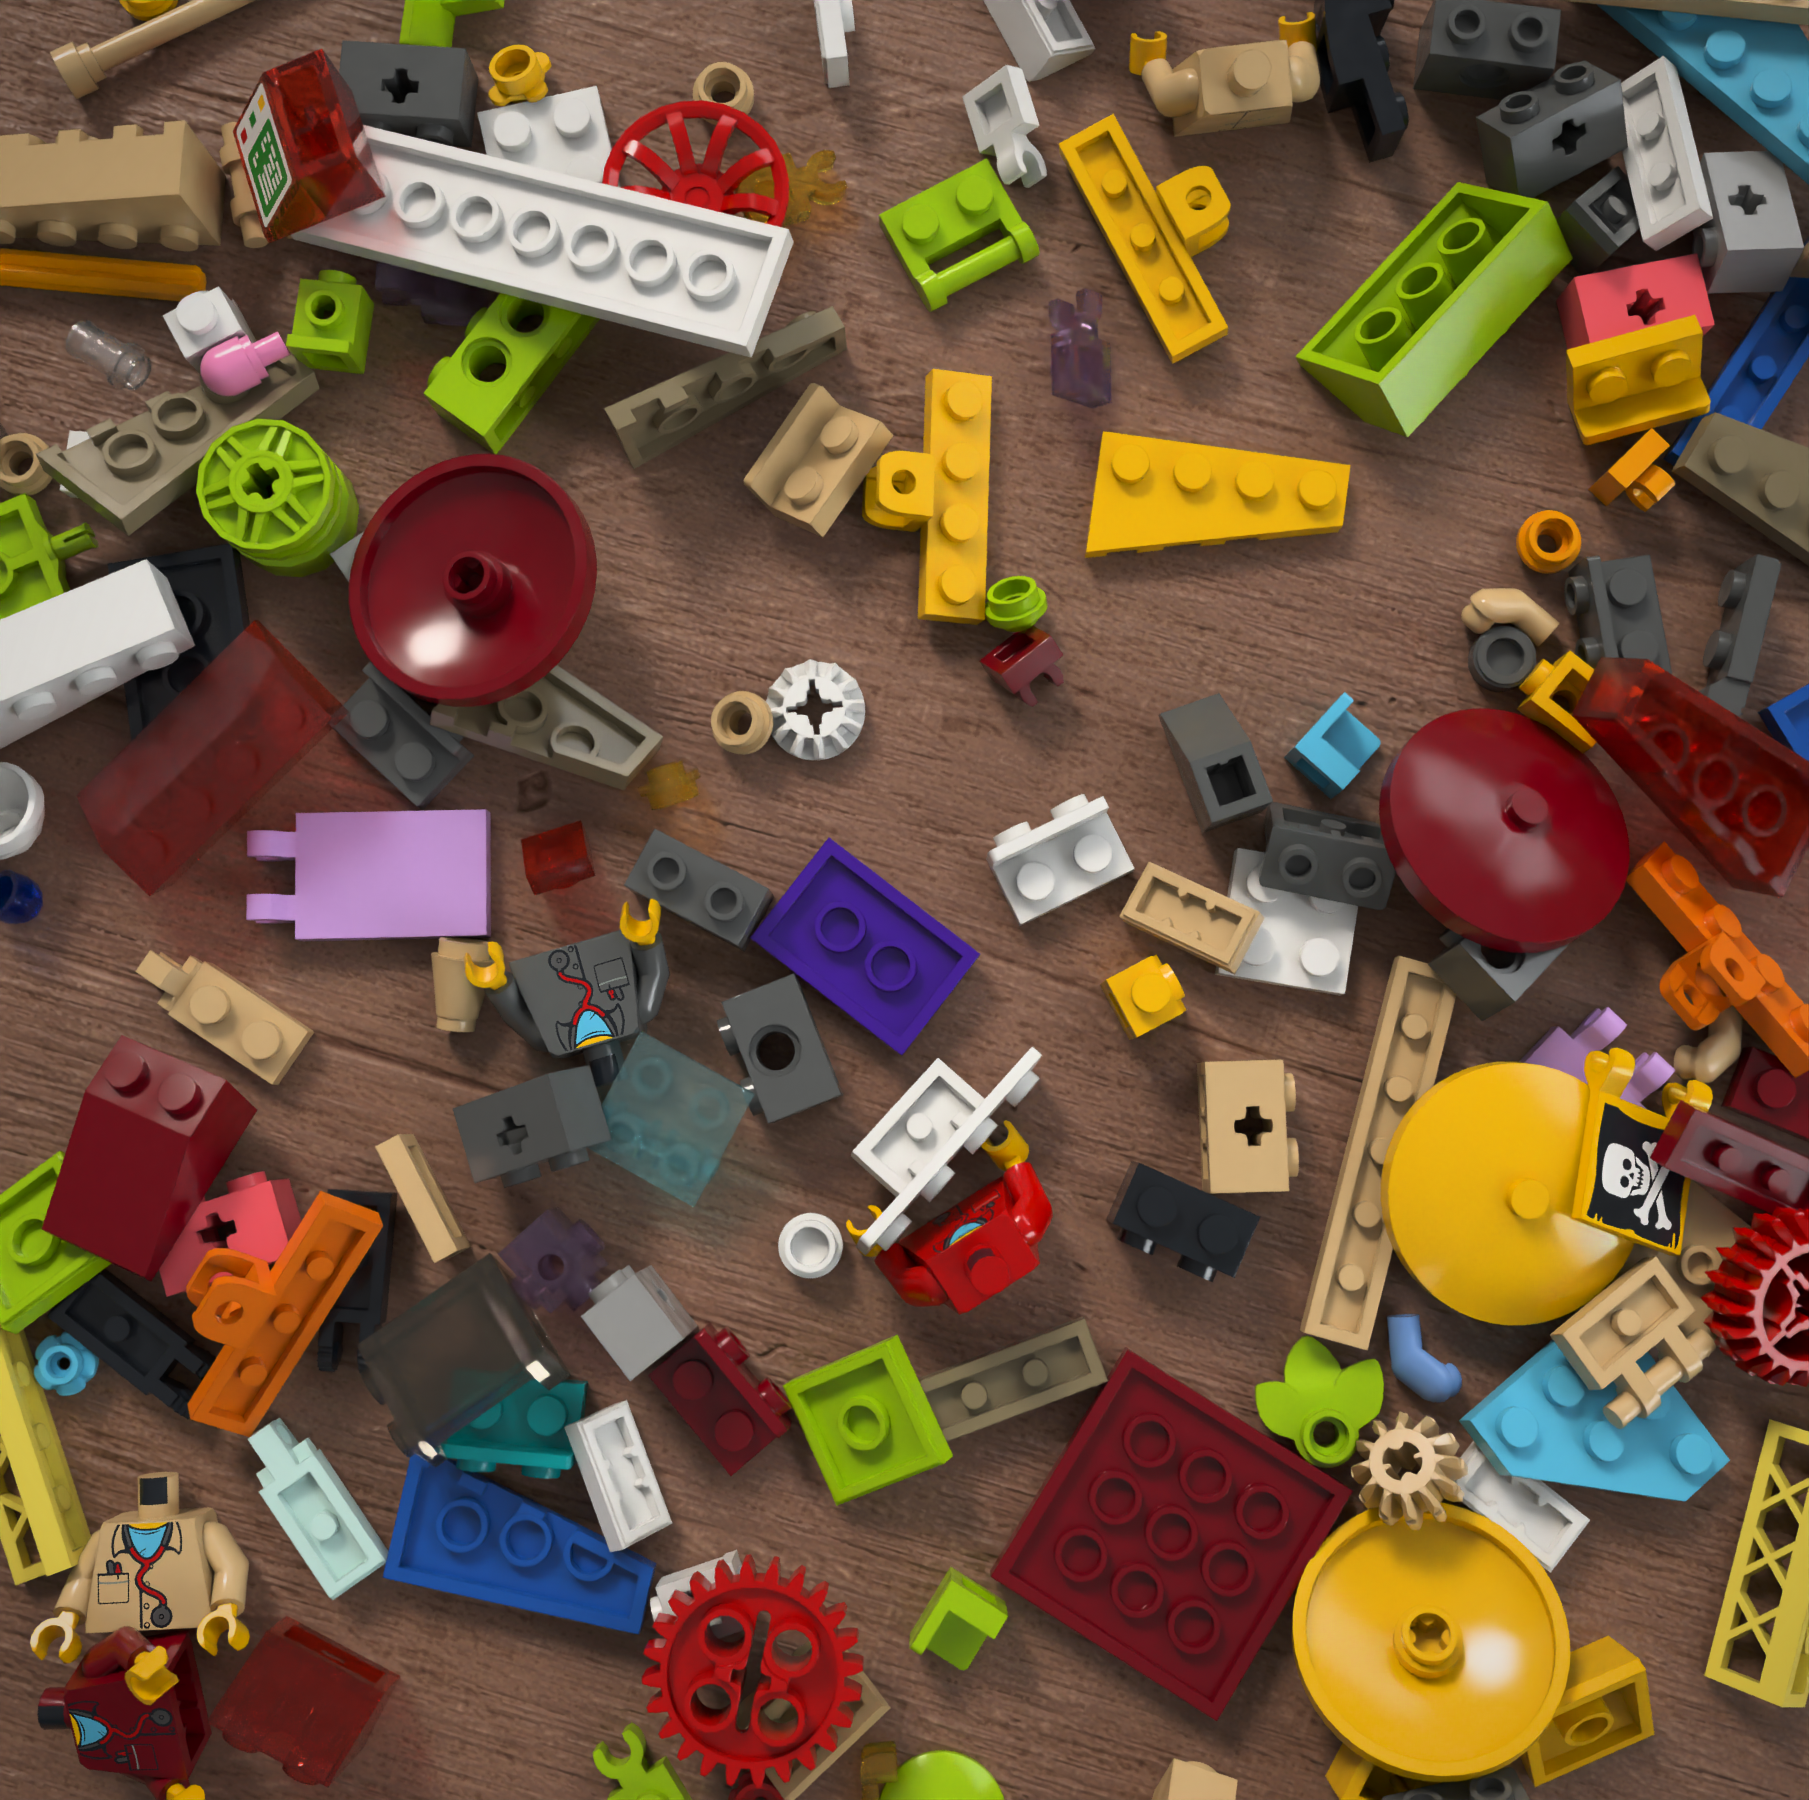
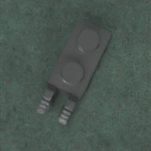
M1756 554L1734 568V570H1730L1721 584L1718 606L1724 608L1720 629L1715 630L1711 634L1703 656V665L1710 668L1705 688L1691 695L1688 706L1691 708V711L1687 712L1689 715L1687 721L1690 722L1689 728L1692 727L1694 733L1698 732L1700 736L1704 734L1710 736L1719 733L1720 729L1724 730L1735 726L1734 723L1739 722V717L1743 715L1741 709L1745 708L1750 684L1753 682L1782 564L1779 563V559Z

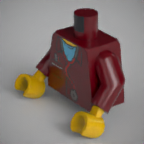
M121 1627L92 1646L85 1653L65 1687H49L43 1691L39 1700L37 1714L40 1727L44 1730L71 1729L79 1762L85 1768L115 1772L146 1785L156 1800H205L202 1787L196 1784L190 1786L188 1780L212 1734L189 1630L144 1637L133 1627Z

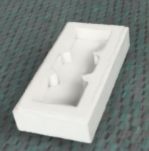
M813 0L825 84H828V88L849 86L848 56L844 32L855 31L852 0Z
M627 1400L610 1405L564 1427L610 1552L623 1550L672 1524Z
M1473 1440L1460 1457L1468 1466V1475L1454 1480L1464 1493L1463 1501L1461 1502L1475 1513L1490 1519L1511 1533L1534 1555L1542 1567L1551 1573L1589 1523L1590 1519L1541 1480L1499 1475Z

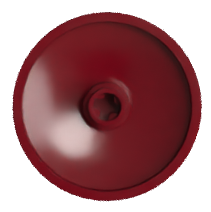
M472 454L445 460L426 468L402 484L386 499L368 523L356 549L349 579V608L353 628L362 649L373 665L389 680L412 695L435 704L452 707L481 706L502 701L524 691L546 676L562 660L578 638L587 620L594 598L597 579V557L590 527L576 502L556 481L545 472L522 460L504 455Z
M1473 708L1455 711L1436 718L1423 726L1399 750L1386 771L1379 798V819L1384 845L1390 861L1401 881L1417 902L1430 915L1458 935L1480 945L1506 952L1538 953L1565 946L1580 938L1601 922L1619 900L1626 883L1630 861L1628 832L1619 803L1609 784L1591 760L1548 726L1523 715L1504 710Z

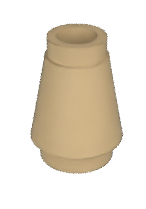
M459 937L439 938L438 952L431 953L437 1015L436 1028L453 1032L475 1031L476 1019L479 1017L485 991L484 988L473 985L467 979L464 957L465 953H469L472 962L479 967H489L494 964V960H492L488 952L487 941Z

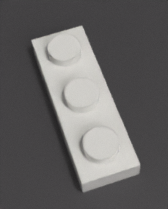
M1664 56L1621 83L1628 148L1622 150L1642 240L1655 251L1713 219L1677 67Z

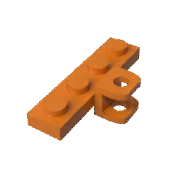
M1665 841L1650 850L1628 873L1626 881L1687 951V954L1674 961L1663 974L1659 985L1663 998L1687 1026L1695 1031L1711 1024L1721 1012L1734 1006L1795 1078L1809 1071V1004H1804L1785 982L1779 965L1770 956L1761 954L1742 932L1741 924L1736 915L1728 907L1718 904L1699 882L1695 868L1686 858L1676 855ZM1684 992L1688 994V996L1691 998L1693 1004H1691V1003L1688 1001V999L1686 998Z
M320 1191L271 1271L267 1261L237 1250L215 1248L206 1253L186 1285L187 1297L192 1304L198 1307L192 1314L195 1330L202 1336L225 1345L187 1404L191 1420L243 1436H252L381 1231L383 1223L379 1212ZM228 1272L233 1275L218 1277L213 1280L211 1286L209 1285V1280L217 1273Z

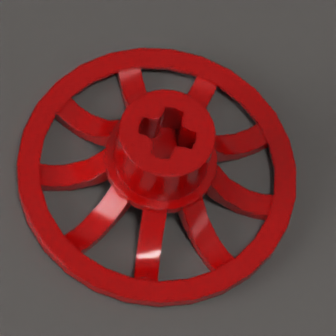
M704 100L680 101L661 106L641 116L617 140L604 166L603 184L618 187L620 172L626 158L629 157L645 167L662 185V189L638 185L619 188L729 215H735L739 212H756L769 217L766 224L782 227L789 205V177L785 160L775 140L761 124L744 112L725 104ZM704 118L718 121L712 133L703 164H695L683 119ZM667 123L680 166L675 171L656 153L639 142L651 131ZM737 128L751 138L760 150L744 156L723 174L720 171L723 155L732 132ZM762 168H771L774 181V199L755 193L734 194L740 183L752 173Z

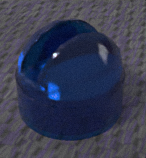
M1 871L0 921L16 925L26 923L37 917L43 907V894L39 885L28 876L15 871Z

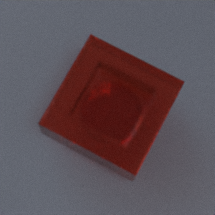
M581 820L521 839L525 874L534 896L554 889L569 888L581 880L595 876L590 842Z

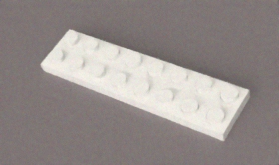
M329 116L284 225V228L294 240L751 358L794 243L789 229Z

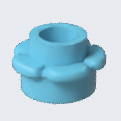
M66 1331L58 1337L50 1335L36 1349L35 1358L38 1360V1365L34 1367V1376L39 1385L45 1390L55 1389L60 1396L74 1395L81 1392L86 1387V1383L95 1376L99 1365V1357ZM63 1357L68 1358L70 1361V1366L66 1370L60 1367V1360Z

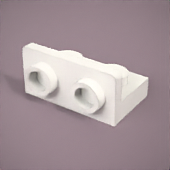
M1085 794L1078 795L1050 810L1054 820L1031 830L1026 821L1001 832L993 838L997 847L988 852L986 860L1019 926L1121 878L1135 869L1107 814L1109 806L1104 796L1088 802Z

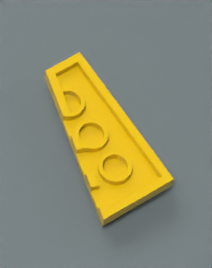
M1103 431L1085 558L1107 556V553L1130 550H1137V553L1160 551L1164 547L1199 543L1200 546L1225 544L1228 540L1257 538L1258 540L1339 532L1344 521L1351 465Z

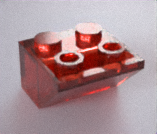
M286 1615L266 1631L214 1708L207 1723L223 1731V1739L232 1747L247 1753H257L260 1751L283 1763V1771L292 1779L306 1785H318L320 1783L328 1788L364 1748L400 1676Z

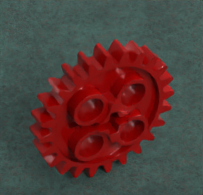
M751 1554L745 1556L740 1574L733 1575L724 1559L719 1560L715 1567L714 1583L711 1584L700 1572H695L689 1581L693 1598L675 1589L668 1603L676 1616L659 1613L652 1626L665 1639H651L644 1649L643 1655L661 1663L647 1668L642 1676V1684L661 1688L660 1691L650 1698L646 1707L648 1713L668 1712L669 1716L660 1728L659 1737L664 1739L680 1733L683 1741L677 1758L681 1761L689 1757L696 1750L704 1755L700 1769V1775L704 1777L712 1771L718 1762L726 1765V1782L729 1786H733L741 1768L750 1769L756 1788L762 1787L766 1769L770 1767L775 1768L778 1776L784 1783L789 1782L793 1759L797 1758L803 1766L812 1771L816 1767L817 1762L815 1743L832 1752L837 1748L838 1736L831 1724L850 1728L853 1723L854 1713L843 1702L860 1701L862 1685L847 1676L863 1671L864 1656L845 1651L858 1642L859 1631L858 1628L854 1627L838 1629V1625L846 1616V1603H837L826 1608L823 1602L828 1593L829 1583L823 1581L808 1591L803 1587L806 1567L803 1565L799 1566L791 1577L787 1579L781 1577L780 1557L774 1556L766 1573H757ZM760 1611H768L771 1619L760 1666L761 1675L754 1695L751 1719L746 1729H740L736 1721L747 1675L746 1665L753 1646L757 1617ZM719 1616H730L742 1625L745 1635L735 1642H725L713 1634L710 1622ZM797 1630L804 1633L809 1639L812 1648L800 1656H791L784 1653L778 1647L776 1637L784 1631ZM706 1684H715L722 1687L728 1693L731 1703L721 1709H711L699 1700L696 1691L699 1687ZM772 1699H784L795 1707L798 1715L787 1723H777L770 1720L762 1706Z

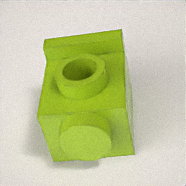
M321 270L318 280L300 278L292 334H287L286 347L296 359L309 368L364 374L374 303L363 286L356 285V278L348 273L337 270ZM324 310L335 311L331 317L323 319Z

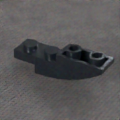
M1315 0L1316 56L1320 75V87L1327 112L1332 113L1351 107L1369 163L1391 157L1409 122L1408 109L1403 95L1400 92L1394 93L1388 76L1390 67L1389 52L1384 38L1380 35L1390 11L1393 10L1394 0Z

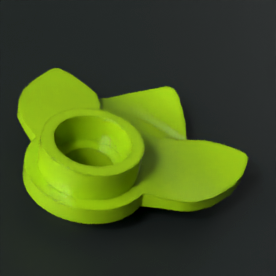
M1305 1335L1293 1345L1287 1355L1284 1366V1382L1269 1381L1255 1386V1401L1258 1414L1271 1432L1293 1439L1297 1451L1306 1461L1322 1468L1337 1467L1348 1461L1354 1454L1356 1441H1359V1429L1372 1421L1380 1412L1384 1392L1383 1373L1379 1362L1374 1358L1356 1362L1341 1370L1338 1361L1323 1344L1313 1337ZM1324 1421L1331 1422L1335 1428L1333 1440L1325 1445L1317 1444L1313 1436L1315 1427Z

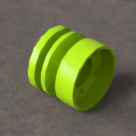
M254 419L232 426L211 443L199 465L196 494L203 517L221 538L237 549L251 563L276 576L304 577L327 569L335 562L330 553L352 540L357 532L359 504L352 483L306 431L284 420ZM272 483V489L275 494L268 498L269 494L266 487Z

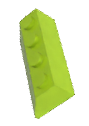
M1457 182L1295 356L1298 363L1365 423L1409 437L1573 259L1548 201Z

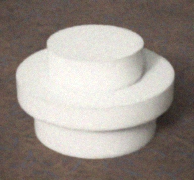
M818 1213L801 1214L790 1220L783 1228L778 1242L779 1255L786 1268L795 1275L803 1278H818L829 1273L839 1262L843 1251L842 1235L836 1224L828 1217Z

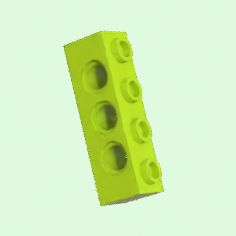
M500 293L489 308H481L471 318L465 331V340L452 357L446 356L435 365L427 381L428 388L423 394L438 415L491 453L497 455L600 318ZM529 315L544 317L541 325L536 330L527 333L516 331L519 322ZM493 363L506 365L503 375L492 382L479 380L481 372L488 365Z

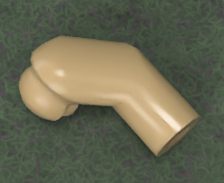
M1515 588L1481 589L1470 596L1471 603L1465 606L1461 612L1463 623L1477 634H1484L1495 623H1511L1515 628L1525 633L1537 646H1540L1560 623L1523 591Z

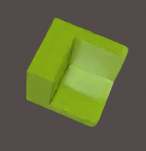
M950 1566L910 1633L909 1649L921 1656L927 1648L958 1669L966 1670L986 1637L989 1636L995 1639L1008 1618L1006 1601Z

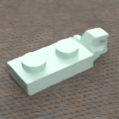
M281 1418L273 1420L248 1438V1441L266 1466L256 1473L263 1486V1489L259 1491L260 1495L329 1598L332 1600L336 1599L386 1563L388 1549L320 1449L317 1450L309 1438L299 1443Z

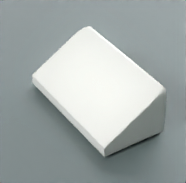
M983 0L1028 82L1049 76L1091 55L1096 49L1070 0Z

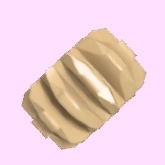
M1399 1411L1395 1429L1390 1431L1384 1423L1374 1420L1372 1428L1378 1439L1375 1443L1366 1440L1356 1441L1355 1449L1366 1461L1351 1467V1475L1354 1480L1364 1485L1359 1494L1360 1500L1368 1509L1379 1507V1517L1385 1524L1390 1526L1394 1525L1404 1516L1410 1529L1419 1531L1423 1523V1512L1427 1511L1438 1522H1445L1447 1514L1440 1503L1443 1499L1452 1502L1463 1501L1464 1493L1454 1480L1468 1475V1466L1465 1461L1454 1456L1460 1447L1452 1433L1439 1435L1438 1424L1433 1418L1425 1416L1414 1427L1409 1415ZM1417 1463L1421 1467L1417 1475L1411 1472H1406L1402 1478L1398 1475L1402 1467L1412 1470Z

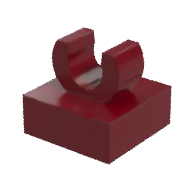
M1035 626L1015 632L979 660L991 680L1032 707L1038 701L1030 690V682L1039 674L1043 673L1044 677L1057 687L1064 683L1061 670L1053 664L1063 656V653L1051 635Z

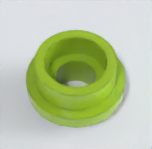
M1012 576L1002 579L990 587L987 592L988 602L985 605V614L990 625L1009 632H1019L1032 627L1046 612L1048 603L1045 592L1037 587L1034 579L1027 576Z

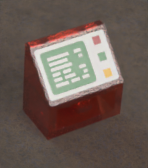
M319 49L263 72L233 129V134L262 231L269 243L386 197L353 92L324 50Z

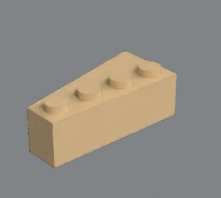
M185 120L164 122L163 134L143 136V129L137 124L114 126L113 138L97 139L87 135L81 129L58 131L55 143L49 144L29 133L0 136V244L14 243L15 238H38L47 244L62 247L73 246L76 244V240L100 241L107 246L119 249L135 248L137 242L161 243L163 246L177 251H195L198 249V245L220 246L226 175Z

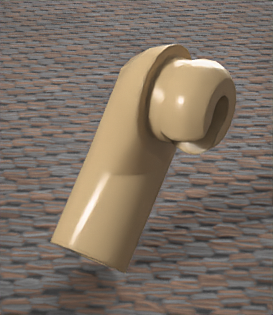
M1734 1006L1721 1012L1716 1020L1709 1024L1708 1037L1698 1047L1682 1045L1677 1048L1674 1056V1069L1678 1077L1681 1079L1693 1078L1702 1083L1713 1082L1736 1062L1741 1050L1744 1018Z

